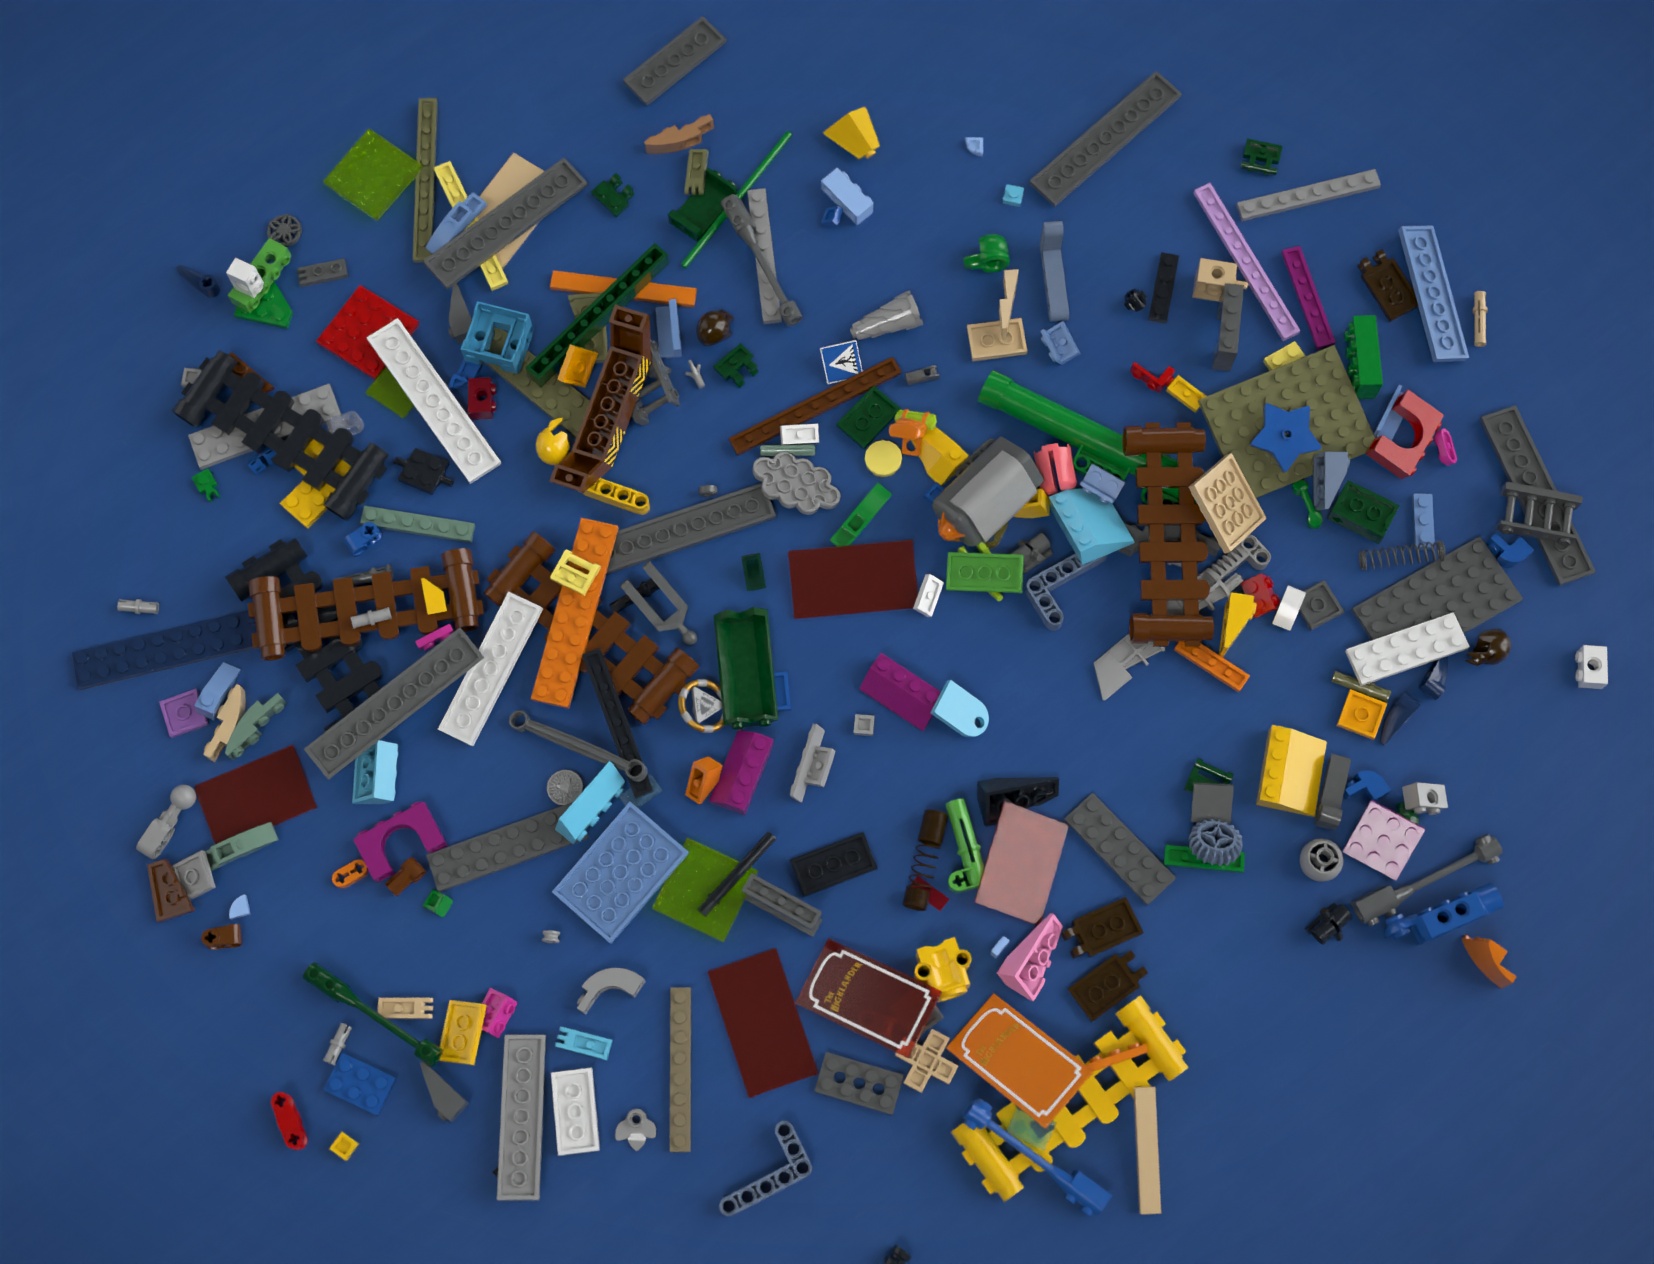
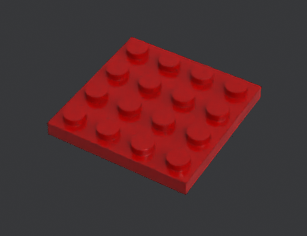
M359 285L316 342L377 381L387 367L370 345L367 337L397 318L410 336L420 323Z

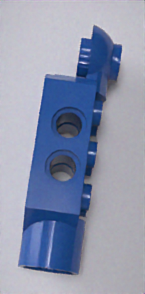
M1488 883L1456 896V898L1451 900L1452 902L1449 899L1434 907V910L1430 907L1417 915L1415 913L1403 917L1402 914L1396 915L1385 921L1387 924L1385 938L1392 936L1394 940L1411 933V928L1419 944H1424L1502 909L1504 904L1501 894L1493 883Z

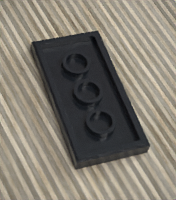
M864 832L790 860L804 897L878 869Z

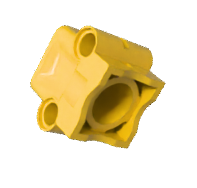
M955 937L944 940L938 946H925L916 950L918 964L915 967L914 980L918 985L922 984V986L927 987L932 1000L942 1002L968 992L967 989L970 987L967 970L971 963V955L967 950H959ZM964 959L966 964L961 965L956 960ZM920 971H926L928 973V976L921 977L918 973Z

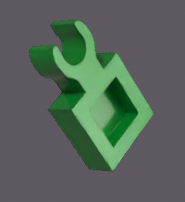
M208 468L191 477L201 494L206 493V497L211 503H213L211 500L213 494H216L220 499V494L214 489L218 484Z

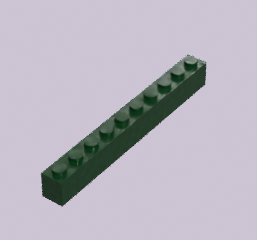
M654 243L525 367L527 376L541 388L562 368L570 344L583 348L609 322L615 305L625 307L669 264L668 254Z

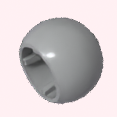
M1321 838L1312 840L1303 847L1299 862L1303 873L1314 881L1325 882L1338 876L1343 867L1344 859L1337 844L1328 839ZM1319 849L1315 854L1310 853L1312 850ZM1319 854H1324L1328 861L1326 863L1322 862L1319 859ZM1329 865L1332 867L1331 871L1324 872V869Z

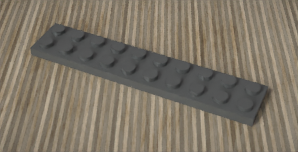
M1154 72L1035 175L1029 184L1053 207H1056L1180 99L1182 93L1160 73Z
M562 158L423 260V264L448 290L587 187V182L565 158Z
M1516 405L1480 418V422L1509 482L1557 491ZM1517 498L1525 514L1527 502ZM1536 502L1534 504L1532 526L1543 528L1546 508L1543 503ZM1554 506L1551 530L1562 532L1565 512L1563 507ZM1571 521L1570 534L1578 535ZM1579 536L1572 545L1568 546L1560 545L1559 542L1536 538L1558 586L1593 575L1596 572Z
M762 483L619 530L606 575L775 519L776 514L772 503L761 491Z
M461 628L457 629L305 747V752L329 780L483 660L484 656Z

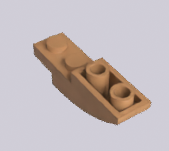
M710 114L701 116L695 122L683 126L680 130L675 125L665 128L661 133L651 136L644 141L645 151L649 154H665L693 147L702 142V135L714 129L713 118Z

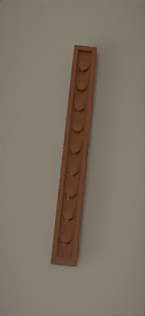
M891 357L730 437L729 442L737 456L781 435L780 426L801 425L869 391L873 386L877 387L901 375L902 371L894 358Z

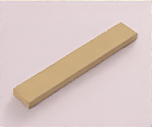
M1133 1087L1139 1214L1161 1213L1155 1087Z

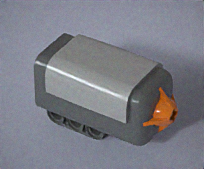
M1001 436L984 442L958 467L955 472L957 478L934 499L932 509L938 518V533L946 541H962L971 547H975L981 542L986 543L1037 493L1036 489L1044 482L1030 455Z

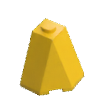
M866 107L847 113L823 132L825 136L858 159L872 157L876 154L875 150L880 147Z

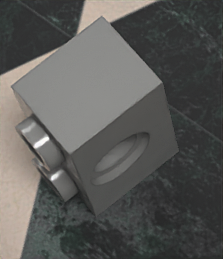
M1413 783L1402 787L1406 810H1414L1416 814L1428 812V815L1440 814V810L1448 808L1445 785Z

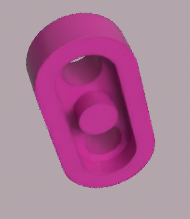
M1445 428L1436 431L1434 441L1439 449L1440 461L1447 466L1456 463L1457 456L1450 433Z

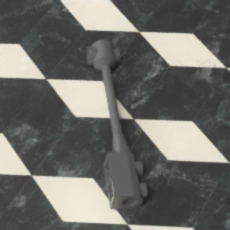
M735 194L727 196L721 201V206L737 235L752 249L781 303L778 310L787 326L799 323L803 316L795 301L787 300L760 251L754 234L756 226L741 198Z
M1490 834L1483 835L1474 840L1476 843L1474 845V853L1411 885H1405L1394 890L1391 885H1384L1350 902L1359 921L1362 924L1367 923L1368 926H1372L1379 922V916L1385 914L1386 917H1390L1396 914L1395 908L1399 907L1415 891L1476 860L1483 863L1488 862L1489 865L1500 861L1498 856L1503 853L1501 845Z

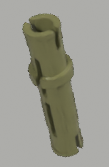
M1336 670L1331 680L1332 683L1385 702L1388 701L1391 690L1376 686L1373 682L1360 686L1357 678L1342 674Z

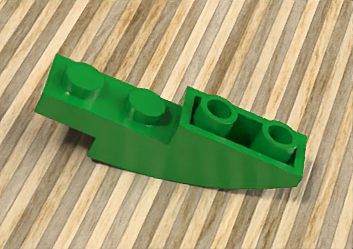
M877 483L832 536L830 541L845 552L892 494Z

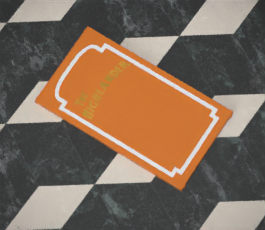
M994 993L946 1047L948 1051L1044 1129L1049 1126L1093 1074V1070Z

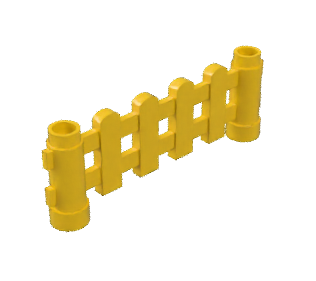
M1140 995L1115 1013L1123 1026H1127L1129 1032L1117 1040L1110 1031L1093 1044L1100 1052L1095 1057L1101 1055L1102 1059L1109 1057L1108 1053L1120 1049L1121 1052L1127 1051V1046L1139 1042L1140 1046L1146 1044L1148 1049L1146 1054L1150 1058L1138 1068L1132 1059L1111 1065V1069L1120 1081L1106 1091L1103 1090L1094 1077L1105 1068L1094 1071L1078 1090L1087 1105L1073 1115L1064 1106L1051 1122L1054 1129L1038 1139L1028 1125L1033 1119L1022 1110L1019 1111L1012 1102L995 1114L1001 1122L999 1126L1052 1164L1053 1160L1048 1152L1063 1141L1069 1148L1081 1145L1086 1138L1081 1128L1096 1117L1102 1124L1114 1121L1119 1113L1114 1104L1128 1094L1134 1099L1133 1087H1151L1147 1080L1158 1072L1163 1073L1166 1079L1171 1081L1185 1071L1188 1066L1182 1059V1055L1186 1051L1178 1040L1171 1041L1162 1028L1166 1025L1158 1012L1152 1015L1149 1011L1150 1007ZM1079 1055L1075 1056L1077 1059L1083 1062ZM962 1123L951 1131L958 1144L962 1145L965 1149L961 1153L970 1166L975 1163L985 1177L981 1183L991 1195L993 1192H998L1004 1202L1024 1188L1018 1179V1174L1029 1166H1032L1036 1172L1045 1171L1022 1153L1008 1161L998 1147L1005 1140L993 1131L988 1133L986 1127L980 1130L976 1127L975 1130H972Z

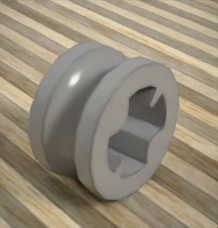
M543 931L544 938H542V942L553 944L560 942L558 939L560 932Z

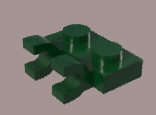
M617 173L610 178L608 183L603 180L591 191L592 196L616 218L629 207L627 201L635 195L633 188L629 184L624 187L620 195L615 191L616 188L623 184L620 180L621 177Z
M741 343L713 366L714 370L725 381L731 378L739 389L745 385L744 377L738 373L741 368L745 367L753 377L759 372L756 369L758 366L751 361L753 354Z

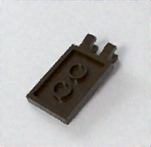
M1381 249L1373 256V260L1377 263L1376 266L1372 267L1369 259L1366 257L1360 261L1357 267L1364 273L1361 276L1362 280L1388 321L1391 322L1418 308L1414 289L1394 258L1388 260L1385 252Z
M1125 897L1073 920L1072 924L1074 927L1064 930L1061 935L1064 941L1074 936L1076 937L1080 946L1070 951L1072 958L1075 959L1085 953L1091 958L1136 938L1144 932Z
M1132 950L1121 958L1117 954L1113 955L1067 989L1091 1022L1140 987L1137 981L1148 974L1144 966L1135 973L1129 968L1127 964L1136 957Z

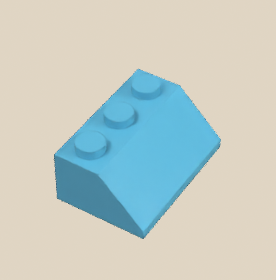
M379 740L355 759L352 804H386L394 801L396 794L395 779L397 776L398 744Z

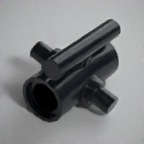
M1333 903L1328 908H1322L1320 915L1305 928V931L1309 935L1312 934L1322 945L1332 937H1335L1336 941H1341L1343 939L1341 929L1353 917L1343 905L1339 904L1337 906Z

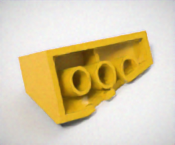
M935 426L933 430L926 431L922 439L919 458L928 476L935 483L937 482L943 486L956 474L955 472L958 467L968 459L969 455ZM911 439V442L914 444L916 448V443L914 442V439Z

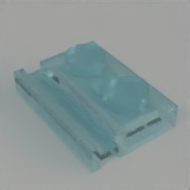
M1017 1107L1006 1131L1044 1151L1056 1122L1052 1121L1044 1129Z

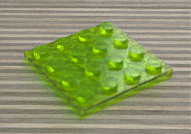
M368 129L324 179L323 183L368 216L378 221L423 167L371 129Z
M686 838L683 847L689 854L665 881L652 909L724 943L745 901L746 894L742 892V889L751 873L757 876L758 870L751 867L723 897L720 905H716L704 917L697 908L708 897L707 894H711L737 866L739 861Z

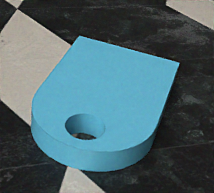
M952 680L946 681L931 714L964 737H975L982 734L989 722V715L985 705ZM975 718L980 720L979 728L975 726Z

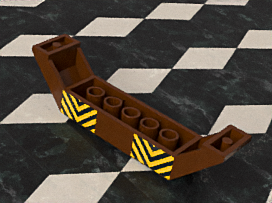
M618 305L614 306L609 319L610 349L572 451L559 464H555L550 478L552 483L582 493L587 491L613 467L651 364L650 316Z

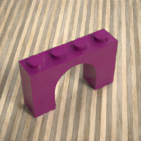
M424 801L412 804L410 809L404 812L399 811L387 821L383 820L376 823L375 827L369 831L363 830L359 832L357 837L353 839L376 883L395 874L385 854V843L388 837L396 830L407 828L416 831L429 854L448 846Z

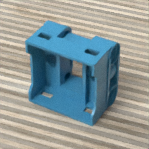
M477 301L466 339L461 346L464 361L482 365L485 362L500 366L502 371L519 374L533 335L534 328L529 314ZM495 327L509 331L501 355L488 352ZM480 337H485L483 340L478 341Z

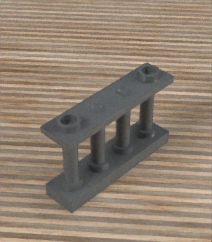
M650 340L652 363L647 375L656 370L659 379L641 389L632 413L634 421L642 426L650 423L647 417L648 413L667 402L677 407L680 405L678 400L679 394L672 386L658 352L659 346L654 340ZM662 386L666 395L644 407L641 402L642 397Z
M1506 481L1501 488L1500 494L1508 498L1505 521L1501 520L1496 526V530L1501 531L1503 534H1518L1559 542L1560 545L1564 546L1572 545L1577 540L1578 535L1570 534L1572 512L1582 504L1583 496ZM1517 498L1527 502L1524 524L1513 522L1515 500ZM1536 502L1543 503L1546 506L1543 528L1532 526L1534 504ZM1554 506L1565 509L1562 532L1551 530Z
M752 873L742 889V892L746 894L744 900L811 937H814L823 921L820 918L822 915L820 910Z

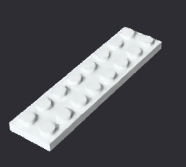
M507 593L479 648L484 659L467 671L438 730L474 746L543 611L542 607L513 593Z

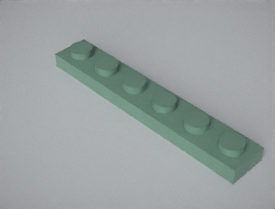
M364 506L360 521L361 525L372 522L380 529L472 543L475 530L474 523Z

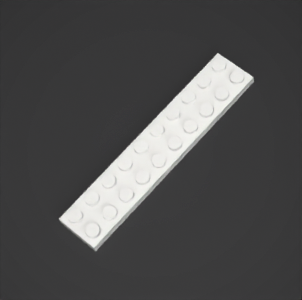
M398 318L367 337L370 345L470 484L501 465L499 458Z

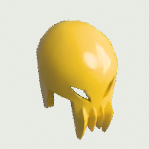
M563 418L550 421L548 427L540 432L536 439V452L539 458L546 464L555 466V464H559L568 455L570 445L567 434L562 431L556 435L552 434V431L562 423Z

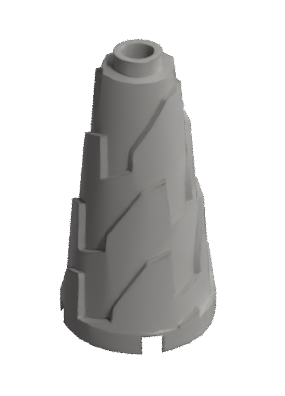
M909 290L894 297V300L881 306L879 309L863 316L864 318L852 324L853 328H850L853 339L862 340L899 330H909L923 325V322L919 317L920 313Z

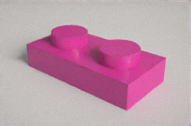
M448 624L415 642L420 650L424 649L427 651L435 646L434 643L440 640L443 641L450 636L454 630Z

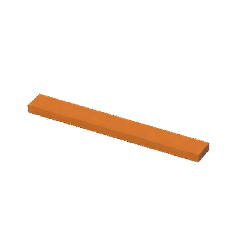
M553 270L550 289L582 294L602 293L618 278ZM649 283L632 300L669 304L670 299H676L677 306L694 308L697 288Z

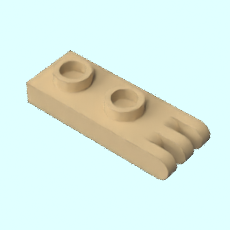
M378 998V1013L386 1019H432L433 1014H425V1011H433V1006H425V1003H433V998Z

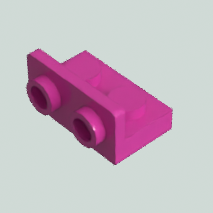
M490 988L482 1004L487 1005L482 1030L499 1038L515 1010L517 1001Z

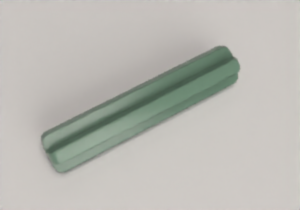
M761 445L760 454L761 456H776L780 452H788L794 456L815 455V445Z

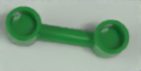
M1304 480L1296 481L1292 485V492L1297 496H1301L1309 513L1306 524L1311 529H1318L1322 524L1323 517L1320 512L1316 511L1307 491L1309 485Z

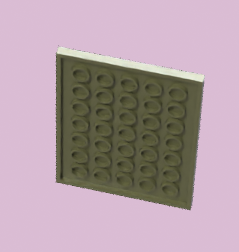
M1335 345L1198 400L1222 458L1232 453L1256 498L1312 476L1313 455L1322 452H1348V457L1351 460L1366 454L1375 439ZM1266 403L1287 412L1310 406L1309 430L1322 447L1319 451L1299 455L1285 473L1281 471L1273 456L1268 452L1249 445L1263 429V406Z

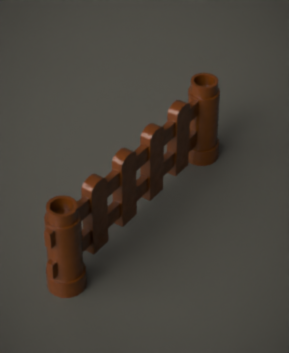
M1191 422L1176 423V428H1160V423H1145V428H1141V426H1124L1122 436L1124 456H1141V454H1146V467L1136 468L1135 471L1136 488H1147L1148 505L1137 506L1138 526H1148L1149 542H1140L1138 544L1139 563H1150V580L1140 581V601H1151L1152 615H1148V613H1131L1129 620L1131 644H1148V642H1153V647H1168V642L1185 641V647H1199L1200 641L1212 640L1214 634L1212 616L1199 615L1198 602L1205 600L1210 593L1208 582L1197 579V563H1202L1206 560L1208 547L1204 542H1196L1195 525H1202L1206 519L1200 507L1194 505V497L1189 489V486L1204 474L1202 468L1193 467L1192 454L1194 452H1204L1206 445L1205 430L1194 429L1191 427ZM1161 454H1177V467H1161ZM1162 488H1178L1179 505H1163ZM1180 525V542H1164V526ZM1165 563H1181L1182 580H1166ZM1167 601H1183V615H1167Z
M532 531L523 541L521 548L516 545L507 555L510 560L500 571L495 569L489 575L487 581L490 582V586L483 593L499 607H501L508 592L542 607L543 611L537 622L548 630L545 635V641L547 642L554 617L547 609L557 597L559 598L562 585L552 581L550 576L553 571L549 572L541 565L556 550L542 536ZM532 576L541 584L529 596L520 588ZM599 598L598 606L602 603V601H601L600 598ZM596 610L592 626L598 631L587 643L584 654L600 648L603 656H605L614 644L627 653L617 666L604 657L617 694L619 696L624 692L633 699V704L627 711L641 724L645 725L654 717L659 720L667 711V708L664 706L674 693L679 696L682 688L687 684L685 682L686 679H690L700 666L678 647L668 656L665 664L661 663L654 657L660 649L659 646L647 636L643 635L638 642L634 641L625 633L631 626L626 619L616 611L607 619ZM582 660L580 672L587 674L585 662ZM643 667L654 675L644 688L633 681Z
M459 548L442 553L443 570L446 571L444 575L431 576L429 566L411 568V579L392 582L390 571L371 574L373 585L355 588L352 577L333 580L334 591L315 593L314 583L294 585L295 596L280 598L281 587L278 577L266 576L252 579L248 582L250 598L253 602L248 603L249 618H255L256 633L251 634L253 648H258L261 651L262 660L274 661L285 658L286 644L301 642L302 648L305 651L315 652L322 648V639L340 636L343 645L355 646L361 642L360 633L379 631L380 637L383 640L389 641L399 637V627L418 625L419 632L428 635L438 630L437 622L453 620L456 630L459 628L464 632L476 630L479 628V615H484L482 600H477L475 585L480 584L478 570H472L474 566L472 551L466 548ZM421 578L427 579L441 590L448 589L450 604L446 605L447 611L428 615ZM414 595L415 610L396 611L395 597ZM375 600L376 611L389 607L392 619L377 622L373 626L369 624L353 628L351 617L358 616L356 603ZM336 606L338 621L319 624L318 608ZM297 612L299 627L284 629L282 614Z

